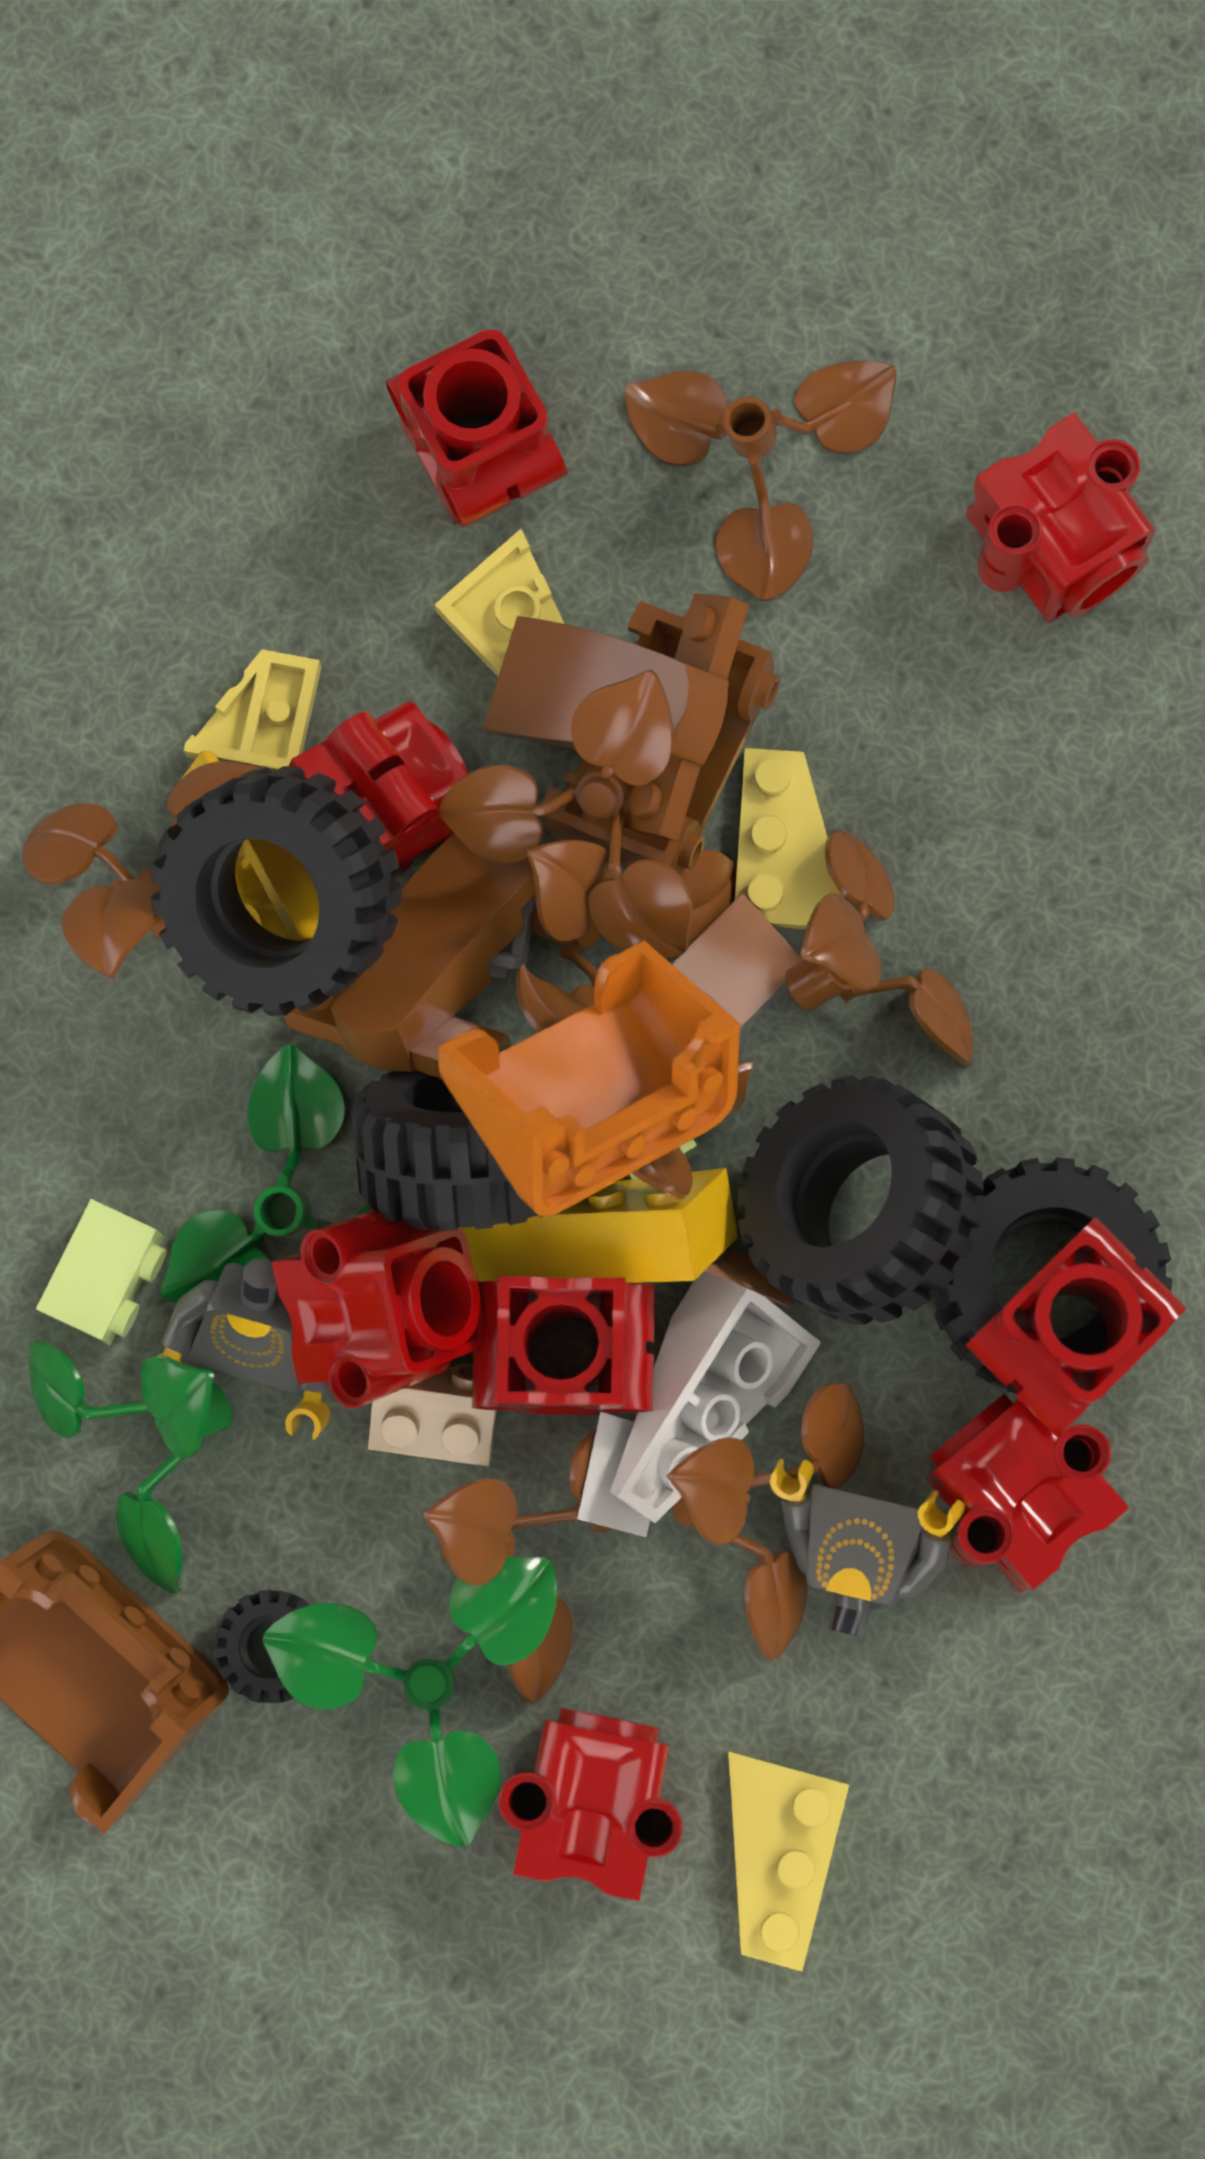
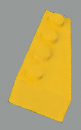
M727 1168L692 1172V1188L683 1200H678L666 1191L657 1189L640 1179L616 1181L562 1212L549 1217L541 1218L534 1216L527 1218V1221L515 1225L503 1223L493 1225V1228L475 1230V1227H459L466 1235L473 1269L478 1282L498 1281V1276L625 1278L626 1283L695 1281L738 1238Z

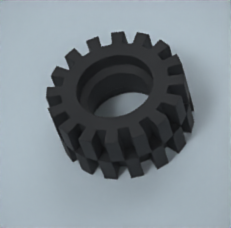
M263 1590L239 1599V1603L233 1608L230 1607L223 1615L225 1619L221 1626H217L215 1637L218 1638L217 1648H213L214 1659H218L220 1665L218 1671L222 1679H226L231 1685L230 1688L238 1695H243L249 1698L248 1700L270 1704L295 1699L283 1686L277 1671L268 1672L262 1670L252 1661L249 1654V1641L253 1632L259 1626L268 1622H276L292 1611L309 1606L310 1604L305 1599L284 1591Z

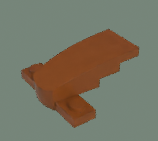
M694 593L690 608L683 619L682 635L674 659L642 646L591 630L542 619L517 616L483 730L503 737L535 741L551 748L577 751L573 744L570 729L572 716L580 702L588 694L600 687L626 680L646 670H654L663 686L671 711L673 725L672 753L665 769L656 779L646 785H635L629 797V809L623 827L640 834L678 841L700 767L704 765L713 749L723 724L728 698L729 681L727 678L749 604L733 597Z
M455 833L450 835L402 888V903L389 912L395 914L398 919L393 937L383 944L384 953L376 963L334 997H330L321 1005L304 1012L294 1009L288 1015H285L287 1028L344 1046V1049L355 1059L374 1068L402 1072H413L416 1070L441 1078L438 1046L461 1033L474 1029L484 1030L497 1042L499 1053L510 1048L511 1043L508 1034L453 1016L492 983L488 962L525 929L520 909L535 896L534 876L528 857L515 863H494L473 853Z

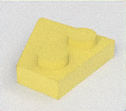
M262 649L244 670L242 681L237 686L230 688L216 704L215 708L217 711L196 737L192 734L185 742L183 752L186 758L196 759L201 751H211L219 761L238 762L261 768L267 767L272 772L283 766H289L292 758L303 753L322 668L320 660Z

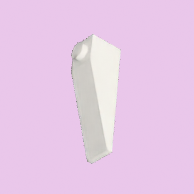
M705 1270L693 1282L672 1315L654 1366L653 1411L637 1413L610 1493L648 1520L656 1523L682 1498L667 1478V1474L687 1456L707 1443L725 1437L742 1440L749 1433L746 1424L767 1404L775 1408L789 1395L821 1342L766 1297ZM743 1282L747 1287L753 1288L750 1284Z

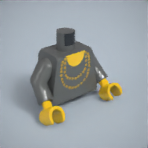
M256 1259L247 1263L246 1266L236 1263L226 1264L219 1281L205 1280L180 1297L161 1340V1344L165 1346L164 1352L158 1355L167 1356L182 1363L180 1361L182 1354H189V1363L297 1395L303 1389V1399L288 1414L285 1421L286 1430L291 1436L299 1429L302 1414L309 1416L314 1422L313 1440L318 1437L330 1421V1409L321 1399L322 1393L329 1392L328 1382L297 1384L291 1356L292 1324L288 1311L278 1295L271 1261Z
M781 1458L771 1474L770 1485L774 1493L781 1497L784 1529L797 1567L807 1575V1585L836 1593L829 1630L864 1638L872 1602L901 1607L905 1600L917 1598L946 1569L954 1534L953 1526L965 1511V1505L962 1501L957 1500L949 1510V1513L945 1514L936 1505L937 1490L931 1492L919 1509L813 1484L812 1492L810 1493L807 1487L813 1476L814 1467L812 1463L808 1460H803L798 1470V1478L796 1479L787 1475L784 1470V1460Z

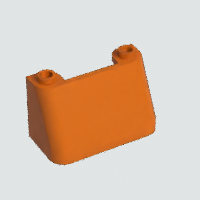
M642 941L619 954L607 958L602 963L596 975L594 1004L500 1053L497 1042L484 1030L474 1029L461 1033L438 1046L439 1072L442 1080L518 1196L535 1213L540 1216L549 1217L562 1212L709 1131L729 1114L737 1096L740 1023L647 942Z

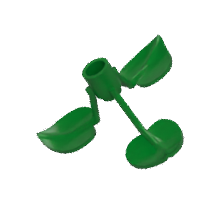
M284 1046L265 1064L253 1085L247 1103V1126L256 1145L268 1152H278L290 1147V1155L282 1174L276 1179L277 1186L264 1190L255 1202L254 1217L256 1224L254 1232L249 1235L245 1221L237 1214L226 1210L210 1209L191 1217L179 1230L172 1244L167 1272L160 1291L165 1299L177 1304L182 1295L203 1281H219L226 1264L236 1263L246 1266L252 1260H269L268 1256L256 1246V1244L263 1240L266 1233L273 1236L293 1235L299 1233L305 1227L310 1230H317L334 1224L311 1216L312 1208L308 1197L300 1189L292 1187L291 1180L301 1158V1147L320 1149L330 1144L337 1137L346 1117L345 1099L340 1086L334 1078L297 1046ZM365 1204L358 1210L356 1216L372 1211L368 1204Z
M35 1340L30 1342L29 1378L33 1397L44 1421L56 1434L66 1438L78 1435L82 1427L81 1417L89 1420L150 1412L156 1418L155 1424L166 1446L173 1455L138 1486L137 1495L129 1491L119 1495L116 1506L117 1528L128 1555L148 1579L170 1593L182 1591L178 1584L182 1570V1549L179 1533L175 1522L165 1507L157 1500L151 1499L152 1491L185 1458L192 1457L199 1452L202 1439L230 1427L232 1422L230 1404L223 1391L212 1383L214 1372L187 1366L167 1356L155 1355L146 1359L141 1369V1392L144 1401L92 1407L83 1402L85 1394L83 1379L70 1359L56 1347L44 1341Z
M506 1556L505 1563L497 1576L484 1585L474 1586L465 1584L457 1577L450 1596V1613L455 1624L470 1634L444 1662L437 1659H422L411 1665L408 1670L369 1660L368 1658L373 1653L378 1641V1631L375 1624L357 1608L340 1603L314 1604L288 1613L265 1632L263 1644L283 1686L292 1697L310 1708L333 1710L355 1700L364 1686V1671L403 1682L404 1692L408 1700L421 1709H428L431 1741H413L404 1745L398 1752L393 1770L396 1794L405 1811L423 1830L443 1842L464 1847L471 1843L478 1828L496 1801L501 1784V1766L492 1746L481 1736L465 1730L455 1731L443 1738L440 1707L448 1703L455 1692L456 1680L453 1670L477 1643L490 1662L502 1666L517 1663L527 1658L539 1647L550 1628L556 1608L557 1580L554 1565L547 1558Z

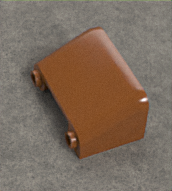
M640 601L627 628L629 632L639 635L635 642L636 645L674 659L682 635L684 617ZM739 639L727 678L729 681L728 698L723 724L713 749L704 765L700 767L678 841L644 835L623 827L624 819L622 822L620 863L630 865L637 860H656L669 865L679 875L684 868L692 870L695 867L705 842V838L701 833L761 708L768 710L777 695L780 686V676L774 674V659L771 651ZM583 759L576 773L570 770L567 771L563 779L567 789L570 785L579 783L591 766L590 763ZM550 786L542 804L562 794L563 791ZM629 797L622 806L626 816L629 809ZM571 801L549 815L539 816L553 842L571 839L589 841L602 846L609 853L610 819L595 818L588 815L582 810L577 801Z
M51 1530L44 1532L0 1561V1699L79 1771L68 1786L73 1809L80 1818L93 1824L102 1834H105L121 1820L213 1716L229 1695V1686L226 1679H222L218 1669L81 1543L67 1534Z

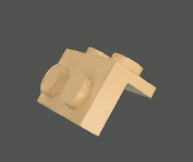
M473 1364L448 1367L444 1373L373 1401L368 1450L489 1467L497 1410L472 1408Z

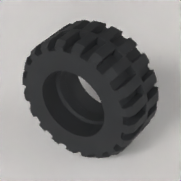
M283 766L274 772L267 767L251 770L238 778H232L203 794L199 799L189 803L177 815V823L166 829L159 842L160 851L165 854L154 860L152 866L151 880L155 884H160V891L151 896L152 907L155 917L163 916L166 928L160 931L159 934L166 949L174 946L183 959L177 966L188 979L194 975L200 977L205 982L202 991L215 1000L219 1001L228 995L233 998L232 1006L234 1009L251 1014L264 1006V1012L268 1016H285L294 1009L304 1012L321 1005L330 997L337 995L373 966L384 953L383 944L393 937L398 923L396 915L389 912L402 903V885L399 882H391L390 873L399 868L395 849L384 850L379 837L385 834L386 830L377 817L370 821L366 819L360 812L364 801L351 790L343 795H339L334 791L336 781L319 772L304 780L305 772L299 767ZM259 839L274 843L290 852L305 867L314 883L319 903L318 924L312 939L296 941L277 936L262 927L248 912L240 897L236 883L237 856L245 840Z
M416 1070L413 1072L391 1071L382 1075L380 1081L372 1080L359 1093L352 1107L358 1189L363 1200L374 1212H380L385 1219L396 1223L403 1220L412 1227L425 1228L427 1226H437L440 1230H458L459 1227H475V1230L493 1228V1225L508 1223L509 1225L524 1223L527 1221V1218L534 1216L545 1217L535 1213L518 1196L441 1078Z
M854 1075L838 1077L831 1081V1088L820 1083L802 1092L804 1099L796 1104L793 1101H789L776 1112V1115L779 1117L778 1121L771 1129L764 1126L755 1140L760 1145L754 1157L747 1156L742 1175L747 1178L745 1188L738 1189L737 1210L745 1214V1218L739 1220L742 1243L751 1247L748 1249L749 1259L757 1271L767 1276V1280L771 1285L815 1311L834 1320L840 1318L849 1324L866 1325L873 1321V1318L881 1323L895 1320L903 1315L902 1307L906 1306L915 1311L932 1299L929 1295L932 1289L936 1286L944 1289L956 1275L951 1270L958 1259L961 1257L966 1260L974 1242L968 1238L972 1227L979 1228L983 1207L975 1202V1196L983 1195L984 1191L982 1172L973 1167L977 1163V1155L970 1141L961 1136V1129L950 1118L899 1084L893 1085L885 1078L870 1075L861 1080ZM889 1155L892 1170L891 1185L886 1202L879 1215L865 1231L854 1239L832 1246L829 1236V1216L834 1198L841 1185L853 1171L864 1163L880 1156Z
M1056 1157L1052 1163H1040L1038 1158L1020 1161L1016 1167L1006 1171L1001 1168L987 1176L983 1181V1195L975 1196V1202L983 1207L979 1228L972 1227L968 1238L974 1242L966 1260L960 1257L951 1271L956 1274L955 1277L944 1289L938 1286L932 1289L930 1297L935 1299L937 1311L934 1313L938 1327L940 1331L945 1330L953 1343L950 1346L951 1350L960 1361L965 1358L977 1369L975 1374L989 1384L996 1381L1004 1385L965 1345L1002 1309L993 1290L992 1267L1002 1243L1018 1229L1033 1223L1054 1222L1069 1226L1080 1232L1096 1217L1136 1257L1134 1262L1142 1270L1146 1267L1171 1292L1172 1278L1166 1277V1264L1171 1261L1168 1243H1160L1155 1232L1160 1223L1151 1209L1144 1213L1134 1199L1139 1194L1126 1182L1121 1187H1118L1107 1179L1109 1171L1093 1164L1088 1170L1076 1167L1075 1159ZM1098 1310L1095 1316L1082 1328L1056 1337L1062 1345L1074 1353L1088 1356L1100 1354L1105 1346L1107 1335L1104 1317ZM1011 1383L1007 1385V1392L1014 1394L1019 1392Z

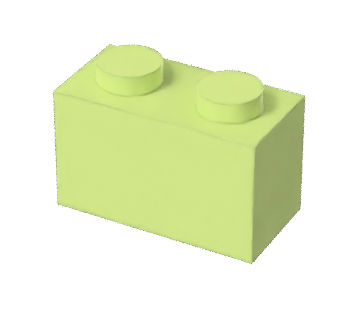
M90 1199L36 1310L111 1346L116 1334L121 1337L127 1335L137 1317L140 1305L133 1302V1299L143 1279L151 1283L162 1267L167 1253L166 1249L160 1247L164 1236L158 1230Z

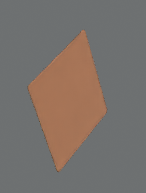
M741 894L672 965L703 992L712 997L740 1023L741 1028L786 982V971L803 961V959L800 958V955L744 894Z
M727 1248L706 1269L784 1306L789 1307L793 1300L792 1297L771 1285L767 1280V1276L756 1270L749 1257ZM743 1282L750 1284L753 1288L747 1287Z

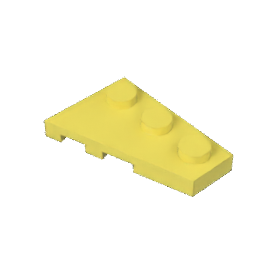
M522 529L518 530L434 604L436 613L497 677L500 674L517 616L564 624L543 574L541 575Z
M745 748L735 900L741 894H744L773 927L806 929L813 909L822 897L829 893H836L843 898L844 896L836 887L827 869L825 845L828 837L805 754L799 751Z
M728 1751L741 1955L802 1972L849 1784Z

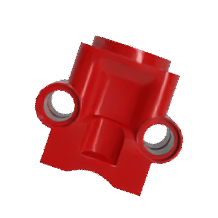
M493 329L481 331L385 381L390 398L399 414L401 428L454 525L459 523L464 528L510 505V501L516 498L522 499L568 475L564 459L548 431L546 409L503 333ZM473 414L490 415L496 418L489 425L476 429L461 428L455 425L461 418Z
M1073 412L1050 427L1041 442L1030 452L1018 457L1001 459L978 474L973 486L975 502L968 506L965 516L984 540L977 562L981 581L989 588L998 592H1009L1021 586L1047 623L1053 622L1066 612L1072 618L1080 616L1097 607L1126 586L1148 563L1149 558L1146 556V552L1156 532L1154 526L1130 495L1140 471V458L1136 450L1129 443L1119 439H1107L1097 443L1077 414Z
M407 701L375 719L368 711L353 715L337 726L325 741L292 758L289 764L290 767L303 769L305 772L304 780L319 772L336 781L334 791L339 795H343L351 790L362 799L364 805L360 808V812L368 821L375 817L379 819L386 830V833L380 836L379 839L384 850L395 849L399 868L395 871L401 869L403 873L413 864V858L454 834L441 818L439 807L449 789L458 780L468 775L466 766L453 742L437 725L428 721L421 710L411 701Z
M372 1210L309 1232L302 1241L301 1253L271 1262L278 1295L288 1311L292 1324L291 1356L297 1384L328 1382L333 1396L345 1407L352 1409L361 1407L444 1373L450 1366L452 1359L477 1350L485 1341L486 1327L481 1307L480 1287L473 1269L466 1235L460 1228L458 1230H440V1228L412 1227L403 1220L396 1223L385 1219L380 1212L376 1213Z
M1096 1217L965 1345L1005 1386L1011 1383L1019 1391L1015 1396L1056 1437L1065 1431L1093 1402L1101 1398L1166 1334L1170 1326L1187 1309L1146 1267L1142 1270L1134 1262L1136 1257ZM1068 1294L1079 1296L1097 1307L1104 1317L1107 1330L1105 1346L1100 1354L1088 1356L1074 1353L1060 1343L1052 1331L1049 1317L1054 1297Z
M498 1276V1281L478 1282L486 1336L480 1350L473 1352V1409L514 1411L523 1415L600 1416V1412L616 1415L619 1412L640 1413L653 1411L654 1355L646 1353V1344L654 1343L655 1286L641 1283H626L625 1278L595 1277L546 1278ZM564 1319L581 1321L595 1331L599 1340L596 1358L589 1368L574 1378L563 1380L545 1377L535 1370L531 1353L534 1340L541 1330L554 1321Z
M1005 1393L929 1456L937 1468L927 1475L925 1479L934 1490L938 1491L939 1496L950 1509L957 1500L962 1501L965 1505L963 1515L953 1526L954 1534L950 1548L953 1557L960 1563L971 1567L995 1563L1020 1593L1027 1589L1029 1591L1035 1590L1060 1568L1066 1552L1075 1541L1090 1533L1105 1530L1130 1508L1102 1476L1109 1466L1111 1449L1107 1438L1096 1427L1086 1424L1074 1425L1056 1437L1019 1399L1013 1403ZM1066 1442L1076 1444L1084 1452L1086 1464L1082 1472L1073 1470L1065 1462L1063 1450ZM972 1521L984 1523L992 1532L993 1544L987 1554L977 1552L968 1541L967 1531Z
M561 1707L558 1720H544L535 1770L526 1769L515 1774L503 1785L499 1795V1809L503 1819L511 1827L521 1831L513 1875L544 1882L564 1877L580 1878L592 1883L607 1895L640 1901L648 1857H662L671 1853L679 1844L682 1836V1819L677 1807L668 1798L660 1795L670 1745L658 1741L659 1727ZM524 1782H532L543 1789L547 1798V1806L542 1814L526 1816L516 1809L513 1802V1793L517 1785ZM660 1809L665 1811L671 1818L672 1827L664 1839L658 1842H649L637 1833L635 1822L638 1816L645 1810Z

